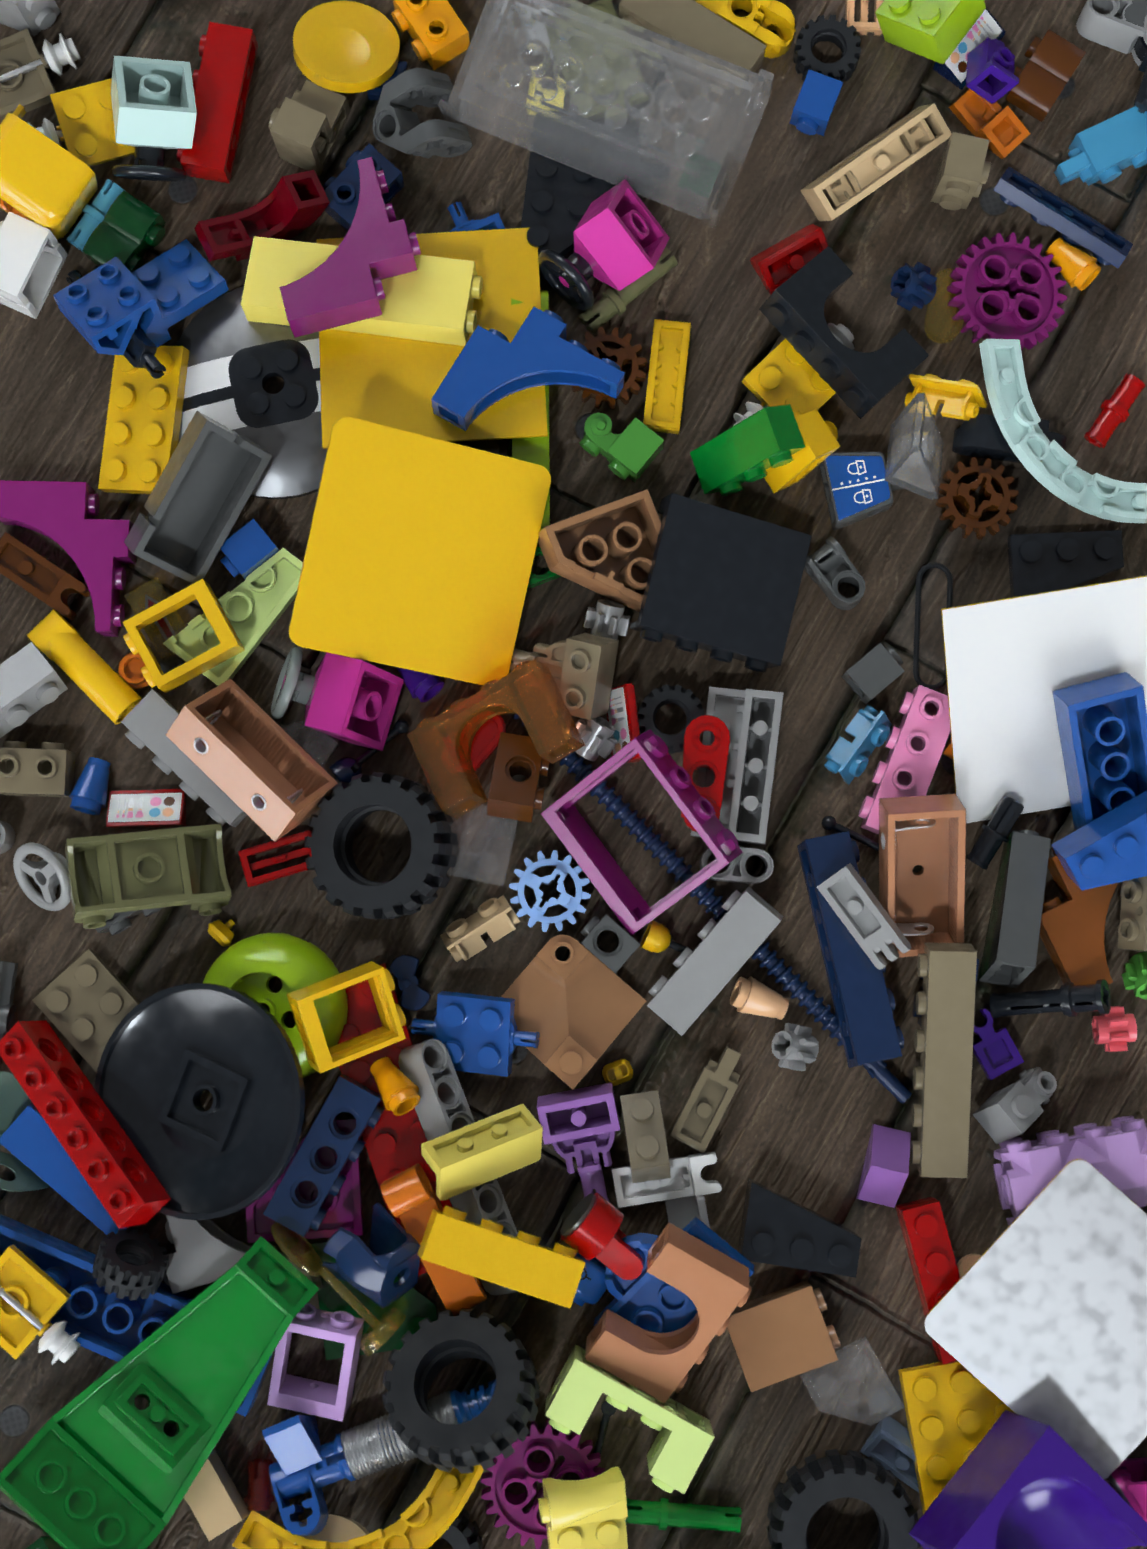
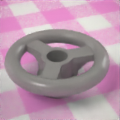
M29 842L21 845L15 852L13 869L17 882L23 892L33 903L45 910L59 911L64 909L71 901L66 858L39 843ZM28 854H36L42 857L43 860L39 862L29 861L26 859V856ZM27 874L33 877L36 884L40 886L42 894L34 888ZM60 884L61 894L60 897L56 899L55 894L57 886Z

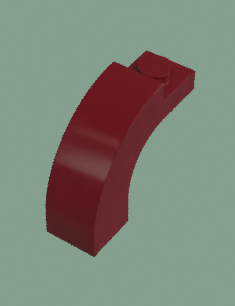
M315 170L282 176L275 189L256 205L234 214L198 221L194 230L209 261L235 256L237 261L250 258L254 236L290 240L315 222L330 201Z

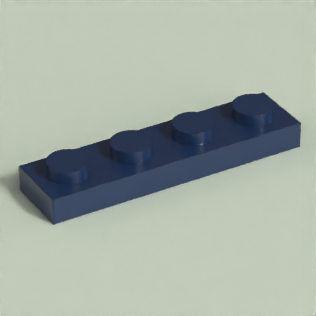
M1008 167L993 191L1000 194L999 196L1003 202L1013 207H1021L1029 212L1031 218L1038 224L1051 226L1061 232L1062 237L1068 243L1075 246L1081 245L1093 252V256L1102 264H1112L1119 268L1133 246L1128 240L1011 167Z

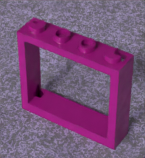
M651 729L635 737L541 813L630 935L636 933L743 853L738 846L735 835L722 825L715 815L712 804L706 798L701 797L692 785L688 772L677 765L668 753L666 743L662 738L655 735ZM637 754L641 756L716 857V859L651 907H649L574 806V804Z

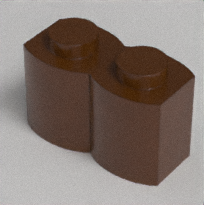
M1051 30L1047 31L1043 39L1036 36L1024 54L1030 60L1024 69L1017 66L1014 70V75L1019 77V84L1009 91L1005 100L1040 122H1043L1086 52Z

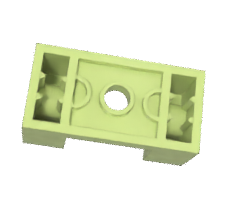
M575 1344L546 1398L545 1416L550 1418L548 1423L564 1434H569L570 1431H573L580 1435L602 1393L606 1394L605 1400L609 1404L625 1412L628 1407L642 1415L640 1420L643 1423L659 1431L647 1454L649 1475L653 1476L652 1482L662 1490L672 1493L676 1489L684 1494L714 1439L710 1420L670 1397L664 1404L586 1360V1350Z

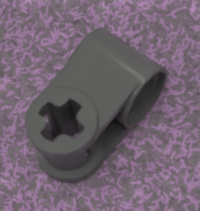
M830 536L825 540L826 544L806 557L804 570L821 588L833 606L840 610H851L860 603L866 589L865 581L849 560L842 546L835 538ZM841 583L852 584L856 589V596L852 598L843 597L839 594L837 586Z

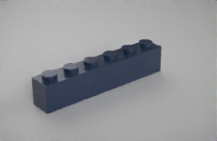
M849 831L806 839L797 846L848 1067L852 1068L901 1057V1049L904 1048V1038L900 1027L895 1026L892 1011L895 1010V1000L891 989H886L883 976L886 973V967L879 970L874 966L817 889L818 885L849 863L852 864L859 874L857 863L860 860L857 843L854 840L851 841Z

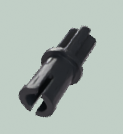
M1004 797L989 823L982 825L984 831L966 858L987 870L988 865L1003 841L1008 842L1007 835L1022 813L1024 806L1011 797Z

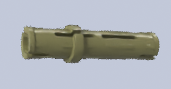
M665 247L655 267L621 291L607 288L602 293L603 297L593 304L591 309L579 315L583 325L594 316L597 317L586 329L591 334H595L599 327L606 324L616 314L621 316L627 310L626 306L630 302L635 300L673 267H676L678 262L674 255L663 264L660 263L671 251Z

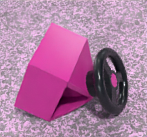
M624 179L591 202L573 231L574 253L566 259L558 252L546 249L540 252L538 263L542 274L554 291L574 308L586 311L591 309L594 304L593 293L587 283L592 276L621 291L655 267L670 237L631 185ZM577 289L579 290V292H580V294H581V296H582L583 299H581V298L579 297V295H578V293H577V291H576Z

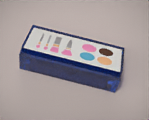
M986 8L944 64L936 62L933 69L962 90L966 86L967 54L988 37L1001 40L1006 32Z

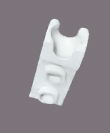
M704 1152L669 1159L671 1178L646 1182H632L630 1165L612 1168L618 1208L721 1192L722 1187L717 1180H704L701 1178L702 1169L707 1165L716 1163V1153Z

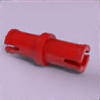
M1125 374L1111 398L1104 400L1100 406L1102 411L1089 431L1085 433L1084 438L1092 445L1104 449L1120 422L1125 423L1129 417L1128 410L1140 392L1146 387L1144 382L1134 375Z

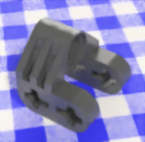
M412 68L383 85L372 124L373 134L378 141L405 154H413L424 158H430L433 155L446 158L456 157L468 152L473 146L466 126L440 119L428 120L420 124L417 113L412 110V107L415 105L439 107L451 102L456 94L449 75L425 68Z

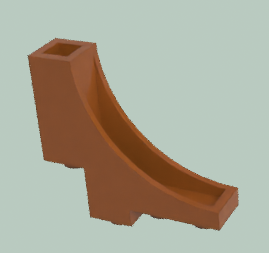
M1051 848L1054 855L1048 859V869L1063 901H1060L1057 896L1043 902L1039 935L1063 984L1073 982L1074 985L1096 984L1097 980L1104 979L1109 985L1113 983L1106 961L1104 930L1109 904L1118 883L1081 890L1067 876L1054 849Z

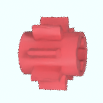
M1111 1006L1109 1014L1093 1016L1092 1018L1094 1042L1097 1045L1104 1044L1105 1052L1128 1051L1127 1042H1136L1137 1040L1135 1016L1133 1013L1124 1014V1006Z

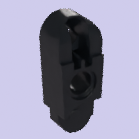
M978 414L976 418L964 421L954 431L952 446L954 453L969 457L1021 463L1005 440L994 415ZM1041 419L1038 425L1051 442L1055 439L1065 450L1067 437L1059 433L1048 432L1050 421Z

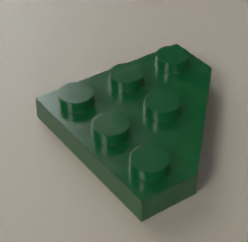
M328 1240L311 1244L323 1288L317 1291L320 1310L329 1312L345 1311L356 1318L365 1319L359 1355L393 1351V1349L400 1350L404 1346L400 1340L408 1330L415 1334L421 1329L418 1322L426 1317H429L431 1322L438 1320L436 1302L415 1287H412L389 1306L381 1308L350 1283L335 1278L323 1268L324 1262H336L334 1257L324 1252V1247ZM400 1274L396 1276L393 1283L401 1279ZM324 1339L326 1360L343 1358L345 1344Z

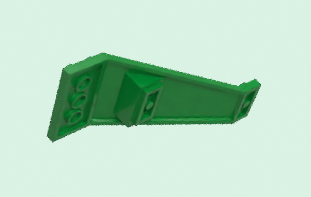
M261 1236L231 1269L52 1416L0 1472V1490L64 1549H146L168 1524L292 1320L316 1294L319 1288ZM135 1398H146L148 1408L144 1410L137 1409L134 1404ZM168 1423L174 1424L177 1428V1435L173 1437L167 1436L164 1433V1425Z

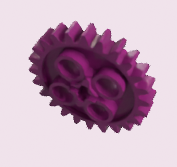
M997 233L991 238V242L985 236L977 243V246L972 244L965 251L966 255H961L957 259L956 264L959 268H955L949 275L956 282H952L947 287V291L956 294V296L948 302V306L958 307L959 311L952 319H963L965 321L960 332L965 333L972 330L974 332L971 341L973 344L981 338L985 340L1020 339L1021 350L1023 346L1030 350L1037 345V341L1043 342L1049 337L1048 332H1052L1058 327L1055 319L1064 315L1065 311L1057 305H1061L1067 300V296L1058 293V290L1066 285V281L1055 279V275L1062 268H1050L1049 263L1054 256L1049 254L1042 257L1040 255L1043 246L1041 243L1034 249L1029 248L1030 237L1028 236L1020 243H1017L1015 233H1011L1004 242L1002 235ZM985 267L994 271L996 280L987 276ZM1020 272H1024L1030 277L1031 284L1023 281ZM976 288L986 293H979L977 292ZM982 303L992 307L994 316L988 315L984 311ZM1018 307L1027 311L1029 320L1020 316Z
M547 1418L544 1428L540 1429L536 1420L531 1421L530 1432L524 1442L517 1438L511 1445L515 1452L506 1459L502 1453L493 1458L495 1466L487 1469L491 1472H485L481 1475V1483L488 1485V1487L482 1489L481 1498L492 1500L486 1505V1514L498 1513L494 1522L495 1528L507 1524L506 1538L509 1539L518 1532L521 1534V1546H524L530 1537L535 1539L536 1549H540L543 1539H547L546 1523L541 1522L538 1511V1499L544 1498L543 1486L536 1495L531 1508L527 1512L523 1511L522 1508L535 1496L537 1481L542 1483V1479L549 1476L556 1459L560 1455L565 1457L553 1470L550 1478L561 1480L560 1478L565 1473L573 1472L578 1474L581 1478L580 1480L605 1472V1468L596 1467L601 1462L600 1453L589 1454L593 1448V1441L591 1439L580 1444L581 1433L578 1435L573 1432L571 1435L555 1430L548 1423L550 1418ZM535 1450H542L549 1455V1458L545 1462L535 1463L529 1458V1454ZM512 1482H520L527 1489L524 1493L516 1495L510 1493L506 1487Z

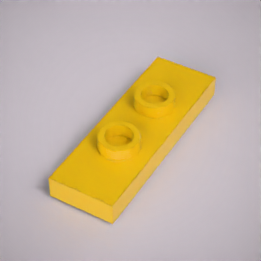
M654 319L643 423L654 432L679 434L691 323Z

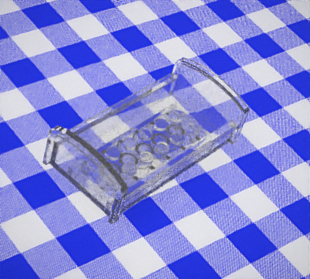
M487 0L448 101L440 99L438 107L449 122L466 124L614 185L626 179L637 194L701 219L702 224L717 229L772 93L774 74L761 68L757 74L576 0Z

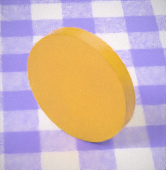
M353 1L323 3L307 11L295 26L293 33V55L300 71L310 81L322 88L340 93L369 91L385 83L393 75L398 65L400 40L397 30L384 14L368 5Z

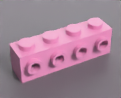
M918 685L913 689L912 693L907 691L902 699L898 712L904 715L899 728L893 726L885 744V747L889 748L890 752L886 762L879 761L872 777V782L877 783L872 797H865L858 817L864 818L861 828L878 835L879 798L926 796L951 731L948 696L922 685Z

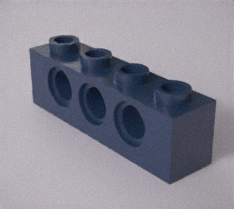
M345 1074L338 1078L265 1209L264 1215L303 1237L310 1229L315 1231L319 1229L328 1213V1210L323 1208L329 1194L335 1197L338 1195L347 1178L346 1175L342 1174L348 1160L356 1162L366 1144L365 1141L360 1139L367 1126L374 1129L385 1110L384 1107L379 1105L382 1101L379 1093ZM349 1112L355 1117L356 1128L353 1132L346 1133L339 1129L337 1126L339 1113ZM329 1146L336 1151L337 1162L334 1166L328 1167L320 1163L318 1151L321 1147ZM302 1181H311L317 1186L318 1196L315 1200L309 1201L302 1198L299 1193V1185Z

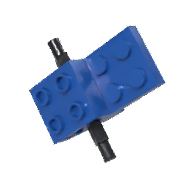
M185 239L132 273L117 257L112 258L85 276H82L78 270H72L68 273L70 277H66L70 285L53 296L60 311L97 353L124 355L133 367L145 368L153 378L158 379L164 375L162 371H166V368L154 355L157 347L171 339L167 329L229 289L225 279Z

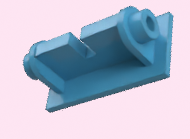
M869 705L864 710L859 709L845 729L846 733L855 738L851 743L840 736L826 755L827 762L824 766L834 774L839 772L848 785L854 777H859L865 771L869 762L868 758L876 746H882L887 740L892 724L885 712L881 710L879 713Z

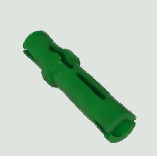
M660 1497L659 1501L626 1498L628 1511L626 1525L658 1526V1530L665 1531L667 1527L732 1531L735 1533H740L742 1517H739V1515L742 1514L740 1506L727 1507L668 1502V1498Z

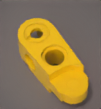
M694 0L765 44L766 51L764 57L777 58L786 54L791 48L795 34V18L791 9L779 1ZM742 9L745 10L749 15L746 17L736 16L733 13V11Z

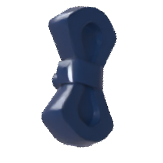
M405 954L396 957L392 961L389 971L398 980V986L402 991L401 1007L410 1011H417L428 1004L431 994L419 986L418 978L415 976L419 966V959Z

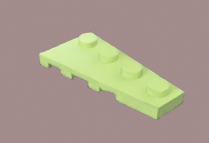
M282 548L249 574L246 580L231 592L228 591L218 599L245 650L202 673L219 686L230 678H234L295 599L303 562L286 549ZM203 613L187 623L188 626L178 634L172 635L162 643L187 662L220 644V641L206 615Z

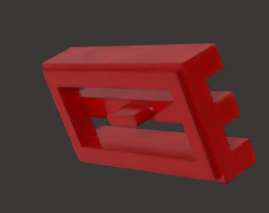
M312 830L238 851L247 886L251 888L308 871L306 862L257 877H254L252 871L306 855L312 857L311 848L304 847L251 864L248 857L304 841L305 836L312 837Z

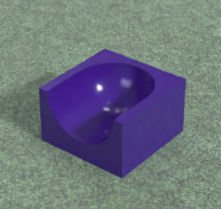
M1007 1410L1003 1412L909 1532L924 1549H1126L1134 1546L1147 1547V1522L1049 1425Z

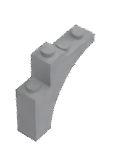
M166 1215L168 1220L165 1223L166 1235L169 1242L175 1245L176 1250L166 1254L169 1255V1261L163 1280L166 1285H170L172 1294L215 1282L231 1269L252 1246L234 1238L211 1219L188 1220ZM313 1250L296 1253L280 1252L312 1281L319 1290L323 1288Z

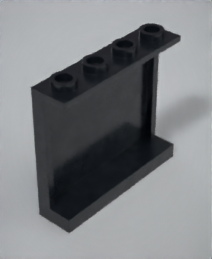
M674 493L662 498L658 511L659 514L663 515L638 620L631 623L630 629L641 632L640 638L648 641L662 642L663 638L676 642L675 648L683 651L696 653L698 648L711 652L710 658L729 663L732 662V659L744 661L745 668L757 672H766L767 668L781 666L812 535Z

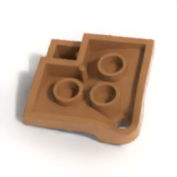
M564 934L552 937L501 996L503 998L515 999L514 1018L518 1030L539 1032L540 1034L538 1048H525L572 1090L647 1002L576 939ZM560 946H566L570 950V957L566 961H560L556 958L555 952Z

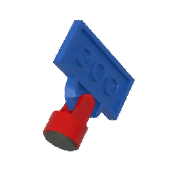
M599 1193L587 1195L569 1214L560 1233L561 1239L571 1248L578 1250L577 1253L583 1258L591 1260L596 1257L606 1266L604 1281L608 1291L615 1298L595 1317L594 1326L606 1309L651 1332L667 1333L686 1326L697 1313L695 1304L686 1294L647 1272L648 1250L656 1241L658 1235L637 1233L627 1236L619 1229L624 1214ZM697 1217L683 1229L685 1232L748 1267L749 1277L754 1273V1265Z

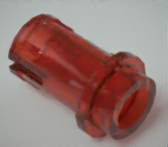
M262 1459L247 1461L248 1495L244 1496L247 1510H270L271 1502L275 1501V1496L271 1495V1479L269 1474V1465L273 1463L272 1459H265L264 1462H262Z

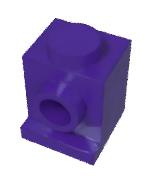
M988 37L967 54L966 86L991 104H994L1019 84V77L1014 75L1015 56L1005 47L1002 41Z

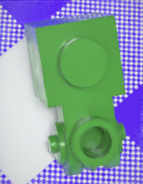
M598 412L590 415L585 422L584 436L579 442L580 446L594 457H597L600 453L607 458V461L610 462L608 465L609 469L619 478L625 480L629 477L632 481L636 482L662 451L664 439L636 417L622 433L614 434L611 433L612 421L608 415Z

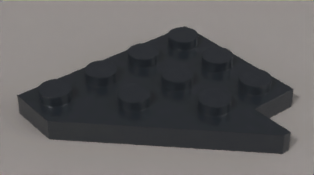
M535 116L521 228H529L527 231V241L531 246L538 247V256L541 251L546 249L556 251L562 256L573 250V231L591 202L622 180L626 179L641 199L669 178L671 166L640 162L644 128Z

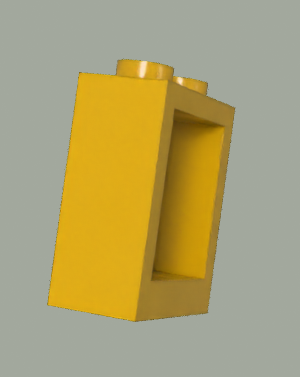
M204 579L195 582L123 622L128 632L123 635L128 648L133 655L139 653L145 664L141 668L144 678L151 688L157 686L164 693L175 689L245 650L211 586ZM197 599L220 644L164 674L141 629Z
M371 961L286 994L309 1066L317 1072L323 1073L406 1039L402 1028L406 1025L405 1015L400 1005H395L391 991L395 990V984L387 968L384 969V967ZM368 979L382 1027L328 1048L313 1001Z

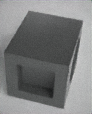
M879 643L841 677L866 705L905 671L900 666L903 661L897 652L890 646L884 648Z
M605 915L602 920L594 916L580 932L586 937L581 944L614 973L622 967L641 945L608 915ZM605 930L614 932L619 940L618 947L610 953L601 951L596 942L598 935Z

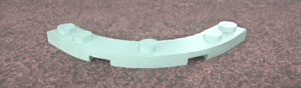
M986 339L980 343L984 380L994 417L1011 450L1031 475L1052 494L1085 513L1116 522L1147 523V483L1119 481L1098 473L1091 475L1076 466L1078 461L1070 456L1055 439L1050 442L1038 425L1041 419L1033 405L1027 387L1020 339Z

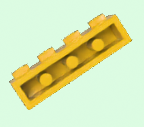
M445 1205L443 1212L432 1209L417 1253L422 1260L571 1309L586 1263L576 1257L578 1250L560 1243H555L553 1249L539 1245L540 1237L521 1230L518 1231L517 1237L502 1232L504 1225L485 1218L481 1219L480 1224L465 1220L466 1212Z

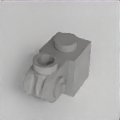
M1040 1067L1022 1071L1017 1082L994 1092L975 1111L973 1116L996 1144L1023 1134L1044 1112L1040 1105L1047 1104L1057 1088L1056 1079L1050 1072L1043 1071Z

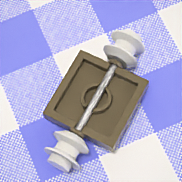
M28 29L0 40V123L7 113L13 114L19 104L25 108L27 113L52 102L50 94L56 93L47 73L49 69L47 64H49L53 72L61 76L62 66L70 64L73 68L77 69L75 61L81 59L71 37L64 39L63 35L59 33V42L54 45L45 39L42 48L44 55L39 54Z

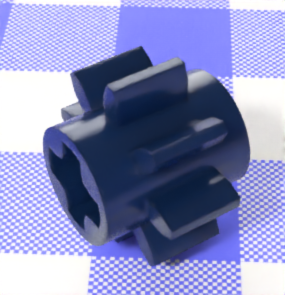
M917 262L914 267L906 263L904 267L899 268L895 272L891 280L893 291L890 294L898 299L897 305L910 311L913 305L922 309L923 306L932 301L936 294L935 281L937 277L930 274L931 268L920 262Z

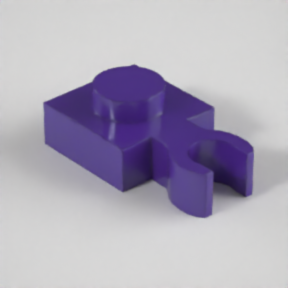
M982 1008L980 1011L985 1020L980 1027L974 1025V1033L977 1034L979 1040L973 1043V1052L986 1077L991 1080L1024 1061L1007 1029L1001 1028L994 1031L991 1013L987 1009Z

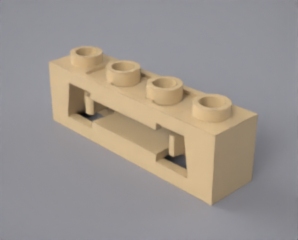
M935 103L919 106L800 191L819 222L833 221L949 139L952 133Z

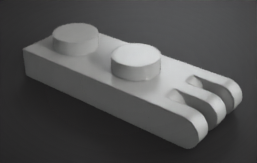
M851 863L817 886V889L877 969L881 970L887 966V961L880 951L891 962L899 958V953L892 944L893 942L902 953H906L911 949L909 941Z

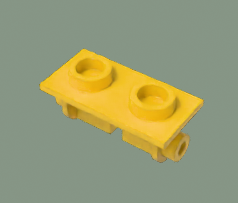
M909 374L914 390L913 393H907L905 406L910 407L912 412L936 415L940 404H944L940 412L943 417L969 421L970 418L978 416L979 407H987L979 386L969 380L952 381L942 379L933 374H926L924 376Z

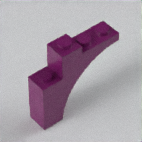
M372 157L357 160L360 173L359 202L351 227L343 241L330 257L315 270L297 281L280 287L287 319L294 338L382 315L379 301L386 299L381 280L417 271L414 256L420 255L421 251L416 232L408 233L405 220H396L392 202L384 204L382 194L389 192L383 170L375 171Z
M0 480V522L4 525H14L30 529L59 544L76 563L88 586L95 615V631L103 637H118V629L123 627L125 620L124 606L120 604V590H124L126 587L125 568L121 567V564H136V555L124 543L134 524L130 520L93 519V516H98L99 496L97 493H94L95 490L86 482Z

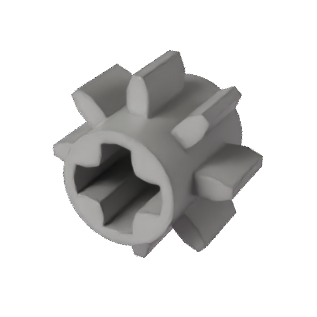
M600 599L597 601L596 608L588 607L583 627L590 628V634L617 640L618 635L626 637L631 616L623 614L625 609L623 604Z
M600 716L588 721L580 718L569 734L570 737L576 739L572 745L573 750L590 761H596L599 755L606 759L618 742L616 738L612 737L615 727Z
M785 1023V1031L775 1033L772 1041V1053L777 1059H780L779 1067L805 1071V1063L808 1064L816 1061L819 1052V1041L811 1035V1027Z

